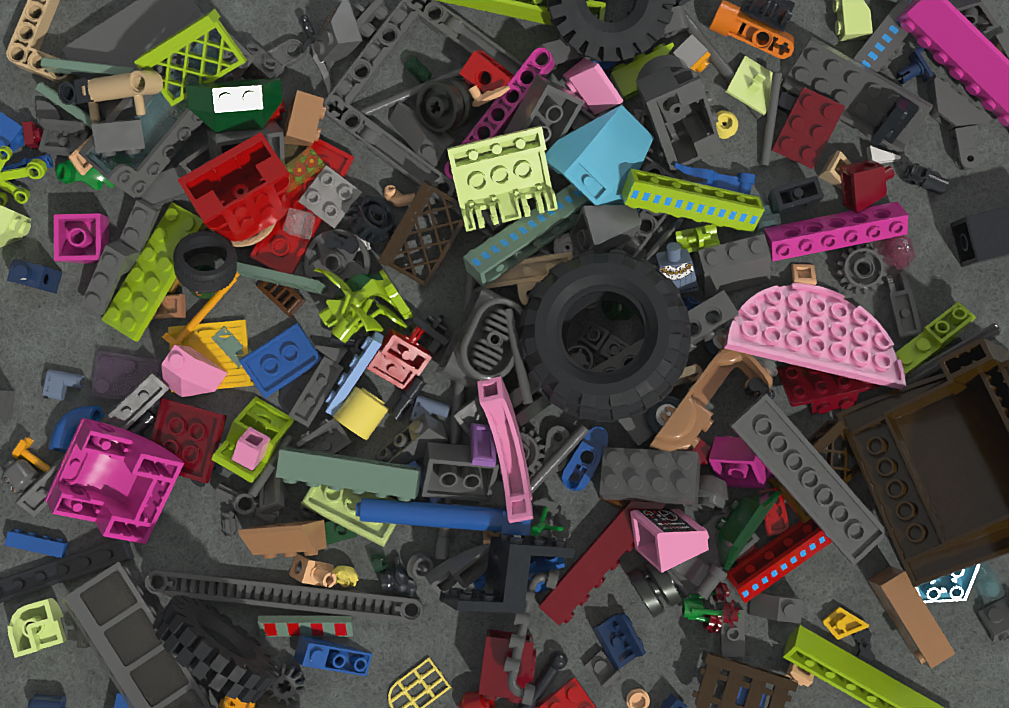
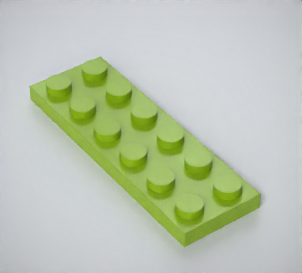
M171 202L102 317V321L136 342L139 341L176 279L173 262L175 247L188 234L205 231L207 226L201 218Z

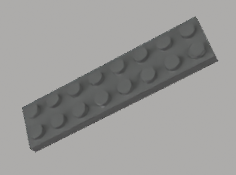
M767 393L759 396L729 424L733 431L851 564L855 566L889 534Z

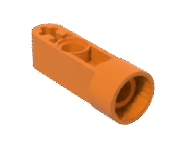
M726 0L721 1L709 30L724 37L730 35L780 59H786L792 55L795 40L790 33L779 31L742 13L740 7ZM742 22L746 23L743 31L739 30ZM766 32L769 38L767 40H760L757 34ZM773 37H776V41L774 40V45H771L773 42ZM784 42L788 43V46H785L784 49L780 48V45Z

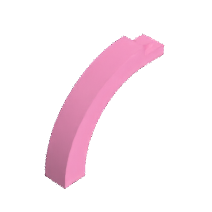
M501 376L485 381H477L479 401L488 419L499 457L508 521L514 523L533 519L531 503L533 499L524 448L505 384Z

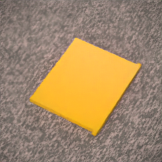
M246 320L198 324L181 343L183 346L192 347L228 372L217 389L254 386L253 381H251L243 366L241 365L238 368L212 339L225 326L226 328L224 329L229 330L238 340L236 342H240L243 345L241 350L243 354L236 356H245L248 354L249 349ZM186 325L168 327V333L175 339ZM223 335L219 337L228 338L230 335Z

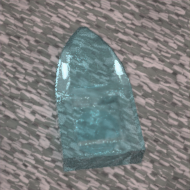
M987 562L981 563L974 579V585L981 602L986 604L1006 596L998 574L993 572Z

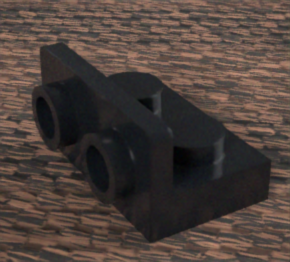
M900 95L873 129L870 142L877 147L882 140L892 144L918 112L919 106Z

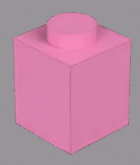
M249 427L238 440L232 460L253 471L264 458L270 437Z

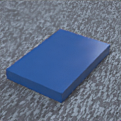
M296 322L240 359L239 362L264 399H266L322 361V358Z

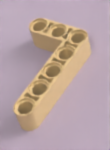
M27 0L7 48V58L19 68L59 84L64 81H74L76 75L65 74L60 77V73L48 72L43 67L39 68L41 58L43 57L59 59L39 50L60 0ZM42 11L40 17L35 18V15ZM30 32H33L32 37L29 38V39H26L27 35H28ZM24 53V57L18 60V56Z

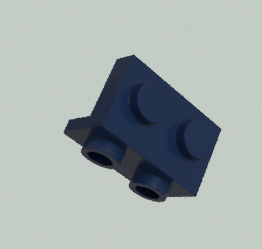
M624 612L613 614L593 627L614 669H620L634 658L646 654L642 640L634 631L631 619Z

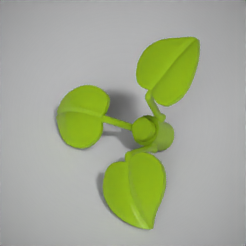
M321 268L313 270L325 274L345 294L342 309L337 317L339 322L331 330L344 343L363 325L366 332L372 330L382 332L384 329L374 319L378 314L388 316L392 321L399 324L400 330H405L408 327L391 309L380 303L376 304L379 309L371 315H367L361 308L351 304L350 306L358 316L355 319L349 314L344 317L352 290L336 274Z

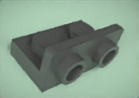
M250 40L242 45L255 57V60L242 74L244 80L275 78L283 73L284 67L255 42Z

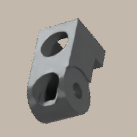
M978 125L956 128L948 132L955 166L961 171H968L978 166L980 155L975 149L974 136L979 134Z

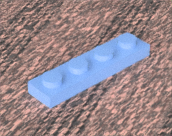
M375 331L372 337L367 336L361 346L363 351L359 356L355 354L349 364L351 369L348 373L343 372L337 382L339 387L336 392L331 390L325 402L328 405L325 412L332 416L335 415L382 345L384 337L382 334Z

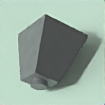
M948 0L980 32L999 27L996 0Z
M628 205L583 206L569 233L574 252L577 254L592 250L597 253L605 252L632 239L641 226V217L638 215L636 208H631Z

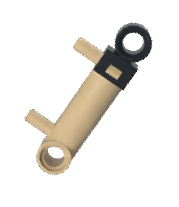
M142 70L98 78L64 81L58 87V97L65 105L88 103L92 122L101 120L98 102L134 97L136 115L139 116L146 114L143 95L159 93L163 87V80L156 71Z

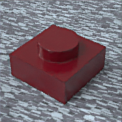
M32 121L22 122L25 145L31 149H39L43 134L42 128Z

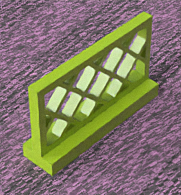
M215 8L144 52L134 61L139 69L144 68V70L154 71L152 67L156 64L167 67L166 77L161 76L163 82H165V84L163 83L161 93L171 106L187 98L185 92V84H189L186 83L187 72L199 75V83L214 82L247 61L219 21L221 16ZM216 28L222 36L221 43L208 40L209 31ZM193 41L203 44L202 55L190 52V46ZM208 45L220 48L219 59L206 56ZM224 50L233 52L238 60L234 63L223 61ZM174 53L185 55L184 66L172 63V55ZM189 57L201 60L200 70L188 67ZM205 62L218 64L217 73L204 72ZM171 68L183 71L182 81L170 79ZM169 84L181 87V94L176 98L169 91Z

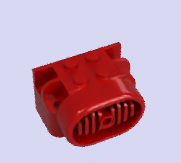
M262 132L177 179L204 224L230 241H243L278 222L285 215L289 207L287 189L290 186V179L288 177L290 174Z

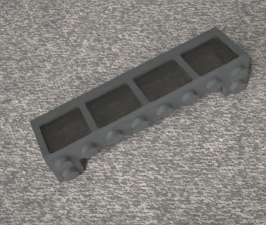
M117 562L61 600L129 708H216L214 705L210 706L206 697L208 695L201 685L198 686L193 679L195 676L191 674L192 669L190 667H182L175 660L177 655L169 654L162 646L164 643L158 641L155 635L156 631L153 630V622L156 620L155 617H157L156 612L151 605L147 606L142 599L144 594L138 585H133L130 580L131 573L125 565L121 566Z

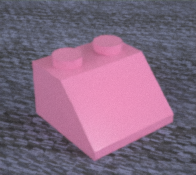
M583 58L563 74L566 79L564 83L566 88L584 101L582 108L594 115L623 102V99L598 63Z

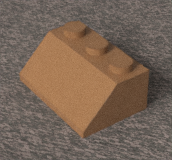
M324 520L264 524L238 530L239 536L253 555H262L263 559L275 558L279 553H283V557L297 556V552H304V556L318 555V550L327 548Z

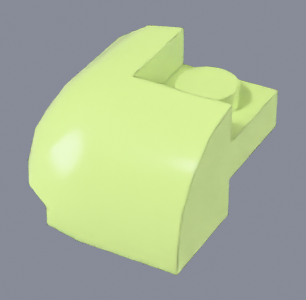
M53 598L27 604L17 609L8 625V636L14 658L67 641L60 619L63 617L60 606Z

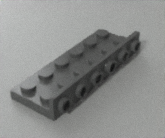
M813 36L803 49L782 85L793 95H799L802 87H805L846 106L839 119L843 120L850 128H857L864 132L868 138H871L873 129L897 98L902 95L918 105L919 110L892 144L884 140L881 142L889 150L899 153L903 152L905 144L933 107V104Z

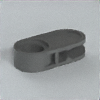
M297 39L287 40L266 52L281 64L284 70L300 62L305 56V52H301L302 43ZM291 46H298L300 48V53L295 57L288 55V49Z

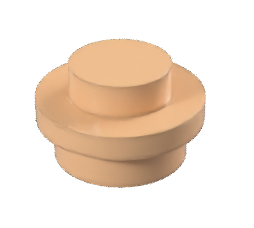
M636 688L627 694L626 703L629 708H648L650 699L646 691Z

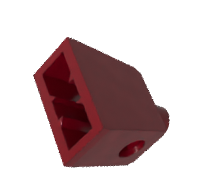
M869 159L839 167L843 206L859 213L883 198L887 193L886 181L894 178L893 168L889 165L884 167V165Z

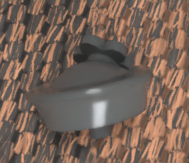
M424 552L414 554L407 563V573L414 580L426 579L424 575L433 569L431 557Z

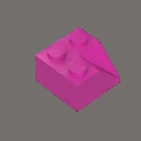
M100 213L55 214L54 261L98 264L105 246L109 244V218Z
M731 436L715 437L709 461L716 476L725 481L728 487L766 489L768 482L766 478L769 476L770 471L741 438Z

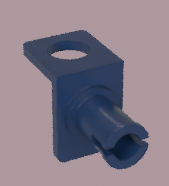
M920 47L908 56L911 64L895 72L896 79L903 76L902 79L898 80L900 84H905L917 75L921 77L923 82H926L933 76L932 71L920 54L927 50V48Z

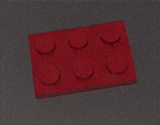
M802 87L771 150L814 169L846 106Z

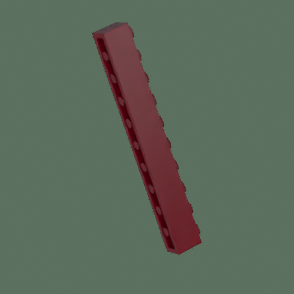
M702 439L692 452L699 453L701 458L700 465L705 466L709 462L712 448ZM628 501L558 580L556 588H551L538 603V607L559 626L563 622L567 624L574 616L573 610L578 604L583 606L589 599L590 595L588 593L592 588L595 587L597 589L604 582L606 572L609 569L613 571L621 562L619 560L620 556L624 552L628 554L634 548L635 543L630 512L633 510L667 509L664 507L667 503Z

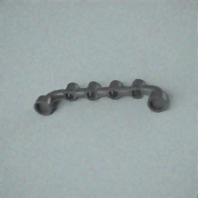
M550 569L549 573L540 572L530 578L527 584L524 613H516L514 625H518L517 634H511L509 648L513 649L512 657H506L504 672H508L507 685L509 690L515 696L522 698V704L530 706L532 705L535 686L526 684L525 689L519 687L517 675L537 584L547 582V588L555 589L559 571Z

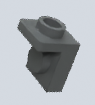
M601 649L584 664V667L595 677L603 689H606L608 686L612 688L620 680V669H614L608 656Z

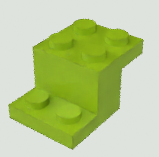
M255 396L232 422L226 440L213 454L212 460L253 483L279 446L282 437L293 425L294 419ZM249 427L270 437L264 458L253 471L232 460L238 440Z

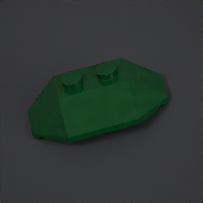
M281 78L185 84L188 109L215 132L263 129L282 103Z
M773 490L743 495L739 499L736 497L728 508L731 510L726 518L722 517L715 526L718 529L715 537L722 568L727 571L730 569L782 493Z

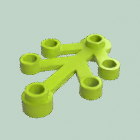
M1 146L0 188L14 195L16 202L20 204L26 203L30 198V192L25 188H19L7 180L28 176L32 179H41L47 172V165L41 159H32L26 167L2 171L6 161L12 157L13 153L8 146ZM1 151L6 152L7 156H3ZM0 192V198L4 201H0V205L5 206L9 201V197L6 193ZM19 193H22L25 198H21Z

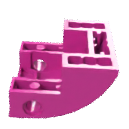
M81 418L46 495L45 502H47L52 514L95 522L102 536L146 544L184 462L167 449L138 434L106 423Z

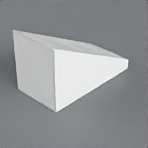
M873 146L866 148L868 159L880 164L896 162L901 159L899 155Z

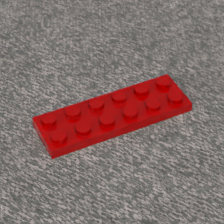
M318 139V142L314 141L310 147L308 146L303 156H309V153L314 150L317 154L316 157L320 158L323 164L319 167L316 166L315 170L308 174V165L299 162L306 167V174L300 182L296 184L295 180V183L289 186L287 190L289 194L287 212L276 222L269 235L256 243L249 256L275 271L292 275L295 273L322 222L320 217L298 202L326 165L345 178L355 159L354 156L321 139Z

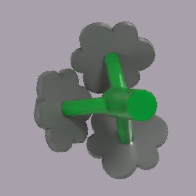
M546 497L535 499L533 506L536 507V512L542 514L541 517L538 514L533 515L530 535L535 536L536 539H541L542 536L547 535L548 530H552V534L557 540L565 541L566 538H570L572 522L567 520L566 516H560V518L554 519L553 525H548L546 516L551 517L553 514L558 513V503Z

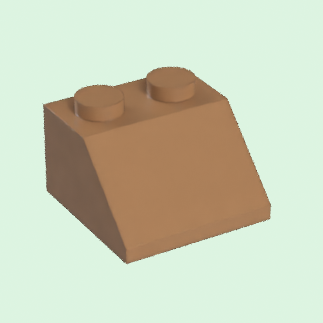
M298 90L295 92L290 100L283 129L284 144L310 147L314 141L318 142L321 128H318L319 119L323 120L326 106L323 105L324 98Z

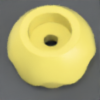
M727 110L717 112L718 122L715 125L719 138L727 139L734 135L738 129L737 117Z
M337 566L331 572L336 575L334 585L340 584L344 588L350 585L355 587L356 582L359 580L355 569L349 566Z

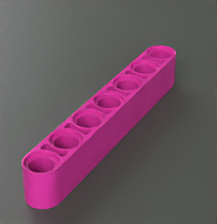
M537 48L532 52L507 86H510V89L494 101L461 145L482 140L481 132L486 128L490 130L489 138L500 136L504 132L532 82L524 84V76L530 73L533 74L534 78L536 75L546 78L553 69L555 59L548 49ZM547 55L548 62L542 66L538 65L539 57ZM518 92L519 99L514 103H510V94ZM503 110L505 113L504 118L499 122L495 121L496 112ZM448 161L445 165L444 171L446 176L453 180L450 163Z

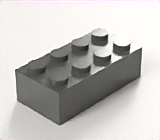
M536 75L504 134L542 126L546 150L544 151L546 153L558 139L566 135L584 101L574 92L542 76Z
M604 447L599 493L605 500L698 505L701 458L698 452Z

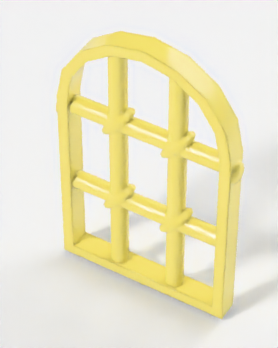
M428 657L395 682L389 691L388 702L390 707L394 708L392 702L400 696L406 695L410 701L401 708H407L410 705L419 708L415 701L424 694L429 693L432 699L420 707L425 708L449 690L451 686L442 675V672L438 670L430 657ZM429 661L433 668L420 675L417 669ZM436 670L441 678L433 684L427 685L423 679ZM414 672L418 679L409 686L404 687L401 681ZM441 681H444L447 688L435 696L431 689ZM422 683L425 690L417 696L411 697L408 690L416 684ZM398 684L402 691L391 698L392 690Z

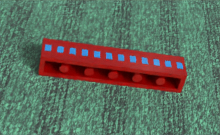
M811 518L806 523L799 521L728 571L726 578L745 604L832 542Z

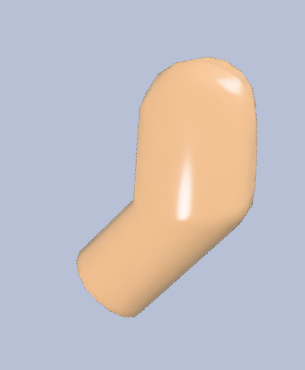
M388 185L384 189L386 200L395 207L409 206L415 197V193L401 194L394 185Z

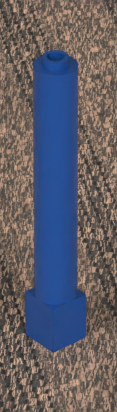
M362 498L361 502L356 504L355 515L360 517L361 522L494 531L507 535L530 536L531 519L510 523L508 521L507 507L491 508Z

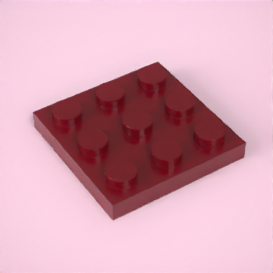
M162 398L150 440L167 449L184 462L178 476L202 483H209L215 462L212 460V457L219 447L227 415Z

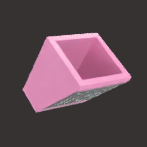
M680 509L633 510L630 512L635 550L661 573L709 550L707 530Z

